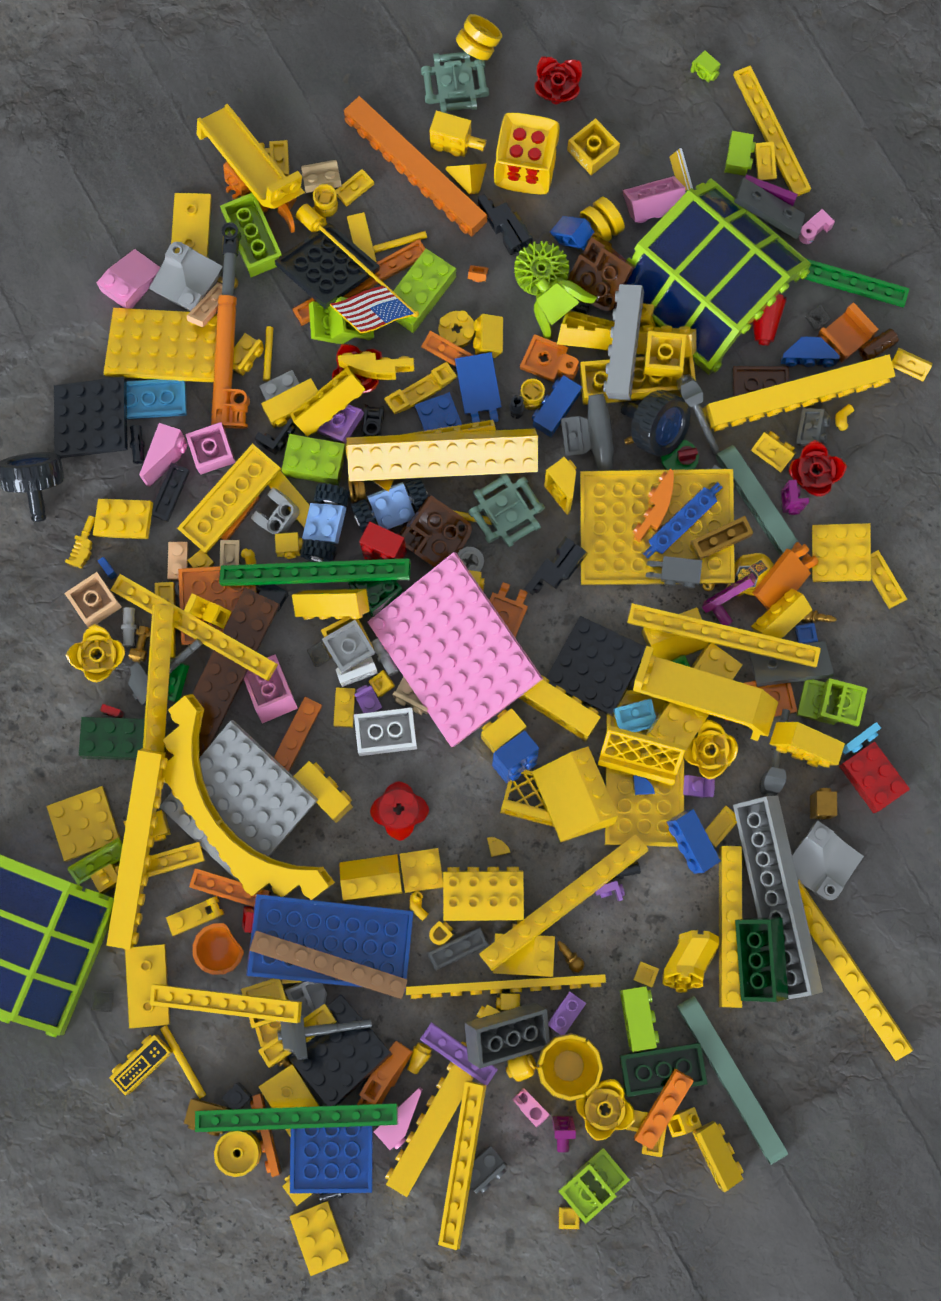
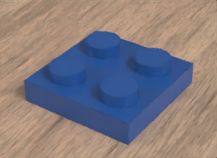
M450 392L415 405L424 431L462 425Z

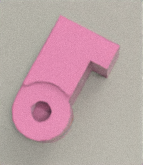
M821 209L802 226L799 240L803 244L812 243L815 236L823 229L826 232L831 230L835 221Z
M524 1088L512 1099L536 1128L550 1116Z

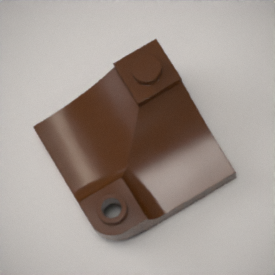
M593 236L590 238L584 252L579 255L567 280L598 297L595 303L590 304L601 310L610 311L617 308L615 293L619 291V285H626L635 266L617 253L610 243L599 236Z
M429 495L412 519L405 524L399 535L405 538L407 549L436 567L453 552L458 554L459 550L464 547L469 539L472 526L465 518L432 495ZM459 525L464 526L462 531L458 530Z

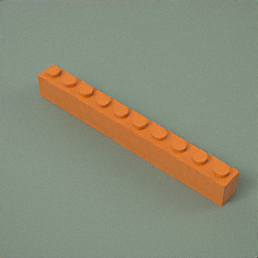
M360 96L344 109L345 122L350 127L356 128L358 134L363 139L366 138L373 149L379 150L387 162L391 161L400 174L404 173L413 186L417 185L426 198L429 197L433 200L434 205L439 210L442 209L450 221H455L463 233H468L472 237L487 223V214Z

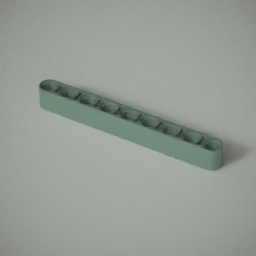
M695 996L677 1005L682 1018L697 1043L701 1044L704 1055L767 1161L772 1165L787 1156L786 1148Z

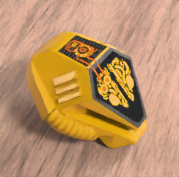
M754 553L742 555L735 561V582L750 573H753L756 577L753 586L736 596H742L743 594L755 596L752 592L774 566L768 556Z

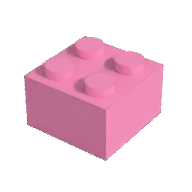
M221 422L185 434L200 475L236 462L225 428Z

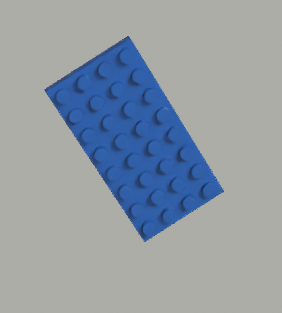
M256 894L250 946L255 931H259L407 979L414 911ZM249 951L246 976L361 987Z

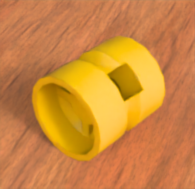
M328 184L317 186L313 192L315 210L323 217H331L338 210L336 191Z
M532 378L523 382L520 396L523 398L524 408L536 410L542 406L545 388L541 381Z

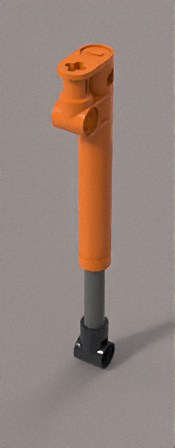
M229 222L224 224L221 230L223 235L222 255H224L222 295L218 297L211 425L221 422L224 428L247 429L248 424H245L250 398L243 390L232 389L236 322L235 306L237 305V298L234 297L236 256L239 255L241 233L234 223ZM235 230L236 232L233 236H227L229 231ZM238 396H244L242 403H236Z

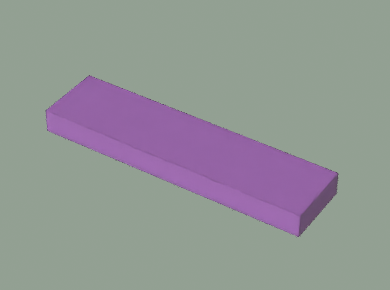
M432 1022L420 1038L421 1041L486 1085V1087L498 1070L493 1065L479 1069L468 1061L467 1047Z

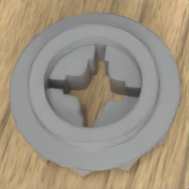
M468 546L459 550L458 556L465 566L466 563L463 559H468L470 556L471 560L475 563L468 564L466 566L467 569L480 572L484 565V557L480 550Z

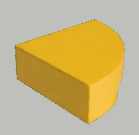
M495 837L487 838L491 857L510 853L509 847L502 840Z

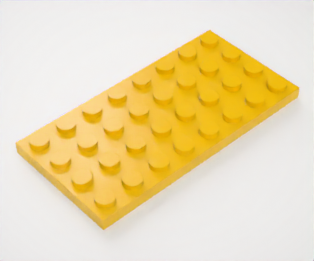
M627 690L618 707L652 699L657 718L668 701L633 690ZM606 714V733L609 726L618 728L615 715L612 717ZM645 729L635 733L645 735L649 729ZM611 734L615 740L621 738L619 735ZM630 740L634 745L640 743L638 740ZM625 742L619 744L622 749L628 747ZM650 745L653 750L658 749L656 746ZM645 748L638 749L641 754L648 752ZM664 753L657 754L660 759L667 757ZM684 757L678 769L674 785L646 778L652 784L655 794L635 795L633 774L606 767V788L617 811L618 818L614 825L605 827V845H622L636 834L646 846L678 847L675 837L669 831L667 821L684 811Z

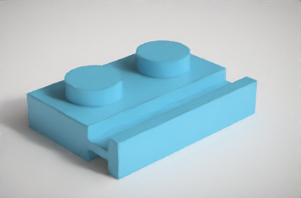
M652 699L613 708L617 726L620 729L638 732L649 729L656 720Z
M874 723L847 743L843 748L844 755L850 751L855 753L863 747L861 743L866 739L870 742L878 736L877 731L881 729L878 723Z

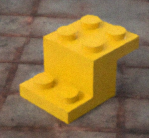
M273 978L241 989L242 995L289 1000L285 995L281 979ZM249 1017L251 1027L256 1029L260 1047L265 1046L278 1037L277 1030H281L280 1021Z

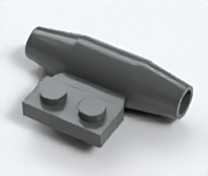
M604 394L589 395L588 418L582 416L561 418L566 456L584 454L592 449L598 471L613 469L614 444L608 407Z

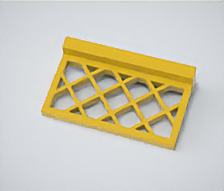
M609 726L598 765L674 785L686 746ZM611 734L619 735L621 738L615 740ZM630 740H638L640 743L634 745ZM625 742L628 747L622 749L619 744ZM650 745H656L659 748L653 750ZM645 748L648 752L641 754L638 749ZM675 750L680 753L672 755L669 751ZM664 753L667 757L660 759L657 754Z
M524 770L521 774H523L526 781L519 785L515 781L512 782V780L508 782L500 813L554 827L547 808L538 794L539 789L536 790L531 782L535 780L532 771ZM528 783L533 792L524 797L519 788ZM515 790L518 791L522 798L516 802L508 800L509 794ZM536 795L540 804L535 807L530 806L526 799Z

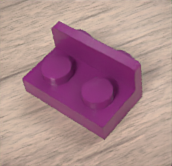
M789 480L781 490L782 512L789 515L800 514L809 503V498H798L800 497V486H797V480Z

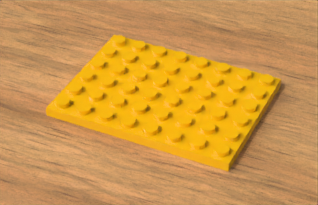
M733 469L673 470L672 497L667 514L659 529L703 487L710 490L718 482L723 488L715 495L717 502L663 554L655 552L649 559L643 553L651 546L648 540L657 531L650 528L640 543L634 540L635 534L633 531L638 523L642 524L646 519L643 516L648 508L653 509V506L648 504L650 499L648 495L653 487L657 489L661 483L658 480L663 472L668 473L669 470L580 471L581 548L588 553L581 562V585L664 584L661 579L646 577L648 572L662 573L661 567H650L647 565V561L663 562L664 556L699 560L691 545L692 540L734 521ZM734 545L702 559L700 584L735 583Z

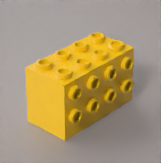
M448 867L447 871L443 872V921L524 920L523 870H519V867H507V870H499V867H487V871H479V867H467V871H460V867Z

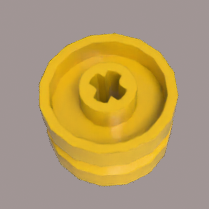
M470 14L464 22V28L459 31L456 42L469 55L480 60H489L494 52V47L502 39V33L489 20L479 15Z
M603 196L593 202V207L588 206L580 212V218L587 219L594 230L591 237L599 236L609 242L612 239V235L617 236L625 229L624 221L617 208Z
M250 1130L228 1132L219 1139L214 1150V1159L217 1167L225 1175L232 1177L244 1176L252 1171L260 1162L262 1155L260 1141L257 1135ZM236 1149L240 1150L241 1155L239 1157L236 1156Z

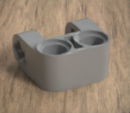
M272 487L267 495L279 506L270 518L256 510L251 519L272 534L286 533L297 519L299 508L286 495ZM290 506L291 513L287 516L285 511ZM279 521L280 528L276 531L274 528L275 523Z

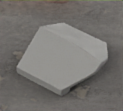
M302 981L284 989L289 1000L302 1002L301 1016L303 1018L326 1003L327 992L322 983Z

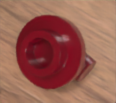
M690 446L680 448L677 454L679 462L684 465L692 464L696 459V455H698L697 448Z

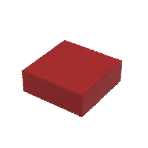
M102 704L100 709L102 713L114 718H123L124 712L120 709Z

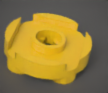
M466 311L449 312L440 319L438 327L439 336L460 348L465 347L472 341L475 335L473 329L474 321ZM454 326L462 328L460 329V333L452 331V329H454Z

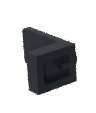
M290 418L275 441L269 434L265 433L263 435L258 432L255 436L256 443L276 455L278 451L284 448L285 440L289 434L295 432L296 424Z

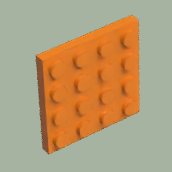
M221 566L178 569L179 599L182 610L185 609L193 593L233 612L244 588L257 593L256 585L221 586L219 584ZM202 620L203 622L223 632L224 629ZM181 631V645H191L196 640Z

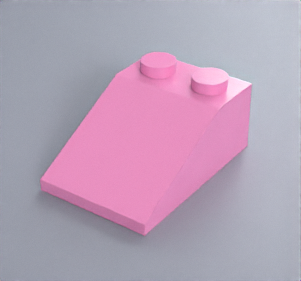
M134 249L108 268L97 281V285L102 293L120 306L132 309L147 292L160 267Z
M161 423L158 424L139 474L146 486L150 487L169 469L171 463L175 464L181 458L182 453L186 452L188 444L180 429Z
M276 654L268 657V659L278 664L269 681L249 670L244 677L254 708L262 724L298 709Z
M421 1087L398 1107V1125H381L375 1129L374 1133L389 1150L393 1147L397 1150L405 1142V1135L408 1132L423 1090Z

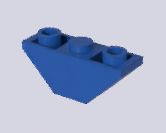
M801 337L783 354L780 364H786V366L802 364L806 367H813L815 365L833 367L838 363L840 355L821 337Z

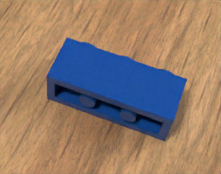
M564 375L561 380L557 379L555 381L552 393L545 396L542 401V408L540 410L537 409L532 416L533 427L549 437L553 436L561 424V418L566 417L582 392V386Z
M694 809L685 810L667 821L669 831L675 837L678 848L685 856L687 866L693 874L704 873L721 862Z

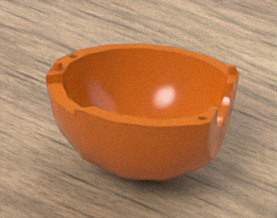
M213 923L204 927L196 935L193 942V958L196 964L204 972L212 975H224L233 971L240 963L244 954V950L224 923Z

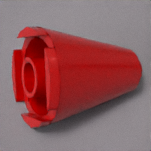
M758 293L749 295L750 310L764 295L758 297ZM778 294L774 304L771 307L766 306L763 310L764 314L760 319L752 321L755 341L759 342V345L768 346L770 342H774L787 297H784V295Z

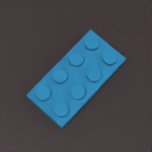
M161 379L127 381V419L187 415L186 381Z

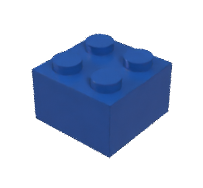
M524 730L494 752L492 767L505 783H508L510 780L513 782L521 776L524 770H531L537 764L539 747Z

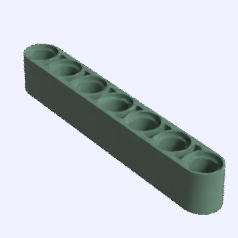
M731 445L717 453L715 456L721 468L733 469V486L780 557L786 549L792 550L798 540L736 447Z

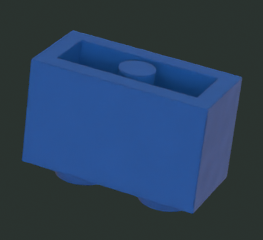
M562 216L550 233L559 245L585 250L588 244L587 241L593 235L594 230L591 228L590 222L585 218Z

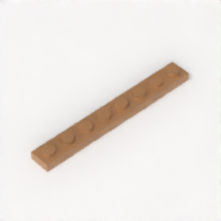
M255 931L249 951L402 999L407 984V979L259 931Z

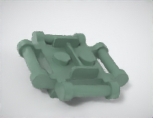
M464 50L463 52L442 55L434 53L435 67L423 66L421 68L426 91L425 102L427 104L439 103L443 113L470 108L477 110L476 98L487 97L490 94L485 79V61L477 59L474 62H470V55ZM472 70H477L480 87L477 90L474 89ZM432 75L436 76L437 95L433 94Z
M506 473L501 474L497 480L480 490L476 489L473 491L479 505L471 508L468 513L471 517H474L485 534V539L488 543L500 537L509 548L520 538L541 528L534 516L541 513L545 506L539 502L527 484L528 480L526 477H522L512 484ZM505 484L506 489L485 501L483 496ZM522 488L534 506L532 510H529L527 504L517 491L518 489ZM483 511L489 518L495 532L492 533L480 512ZM527 522L530 523L529 525L514 533L513 535L508 536L509 533L526 524Z

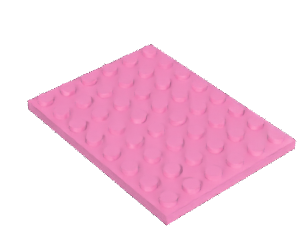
M455 552L367 621L423 706L428 708L427 712L451 747H455L543 680L539 671Z

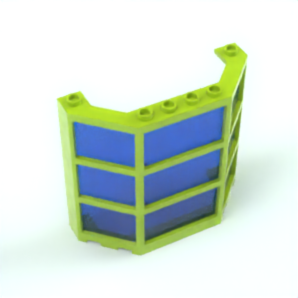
M712 178L706 184L701 183L697 185L696 190L689 189L638 242L634 248L636 251L632 256L633 258L629 257L627 259L635 267L626 285H642L644 290L643 304L654 305L652 317L656 327L661 328V326L669 325L672 328L688 326L690 329H696V352L693 355V361L708 375L713 371L716 373L721 368L723 356L741 333L745 334L751 328L750 323L754 319L756 321L760 319L764 314L763 310L766 306L771 307L777 300L776 296L780 292L783 294L790 286L788 283L793 280L797 283L800 278L803 280L810 273L809 267L811 265L806 258L753 213L734 203L735 198Z
M0 854V1021L8 1024L12 1021L39 1029L55 1038L57 1035L65 1034L110 926L113 897L85 888V891H82L83 887Z

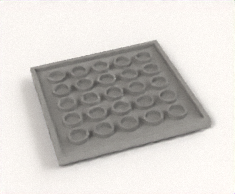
M231 720L199 758L204 784L211 802L222 820L241 840L268 857L273 854L318 801L309 790L234 720ZM171 792L160 805V808L196 842H200L201 847L234 877L229 865L221 860L217 849L209 844L205 833L198 829L193 817L186 813L183 808L184 805Z

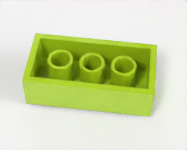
M253 193L220 205L226 223H234L241 233L239 252L250 277L276 268L275 260L282 256L260 204ZM235 230L230 231L232 236L235 234Z
M425 249L393 291L414 311H418L419 316L416 318L413 316L396 320V322L414 333L455 280L456 268L428 249Z

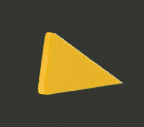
M394 479L371 481L389 492Z

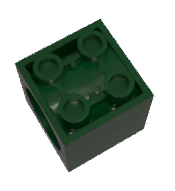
M396 580L355 581L348 583L350 589L367 590L370 610L368 613L371 617H374L403 593L402 587Z

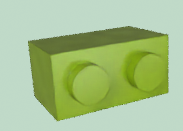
M732 131L725 173L746 176L747 170H751L753 159L750 158V154L754 153L756 142H753L754 134Z

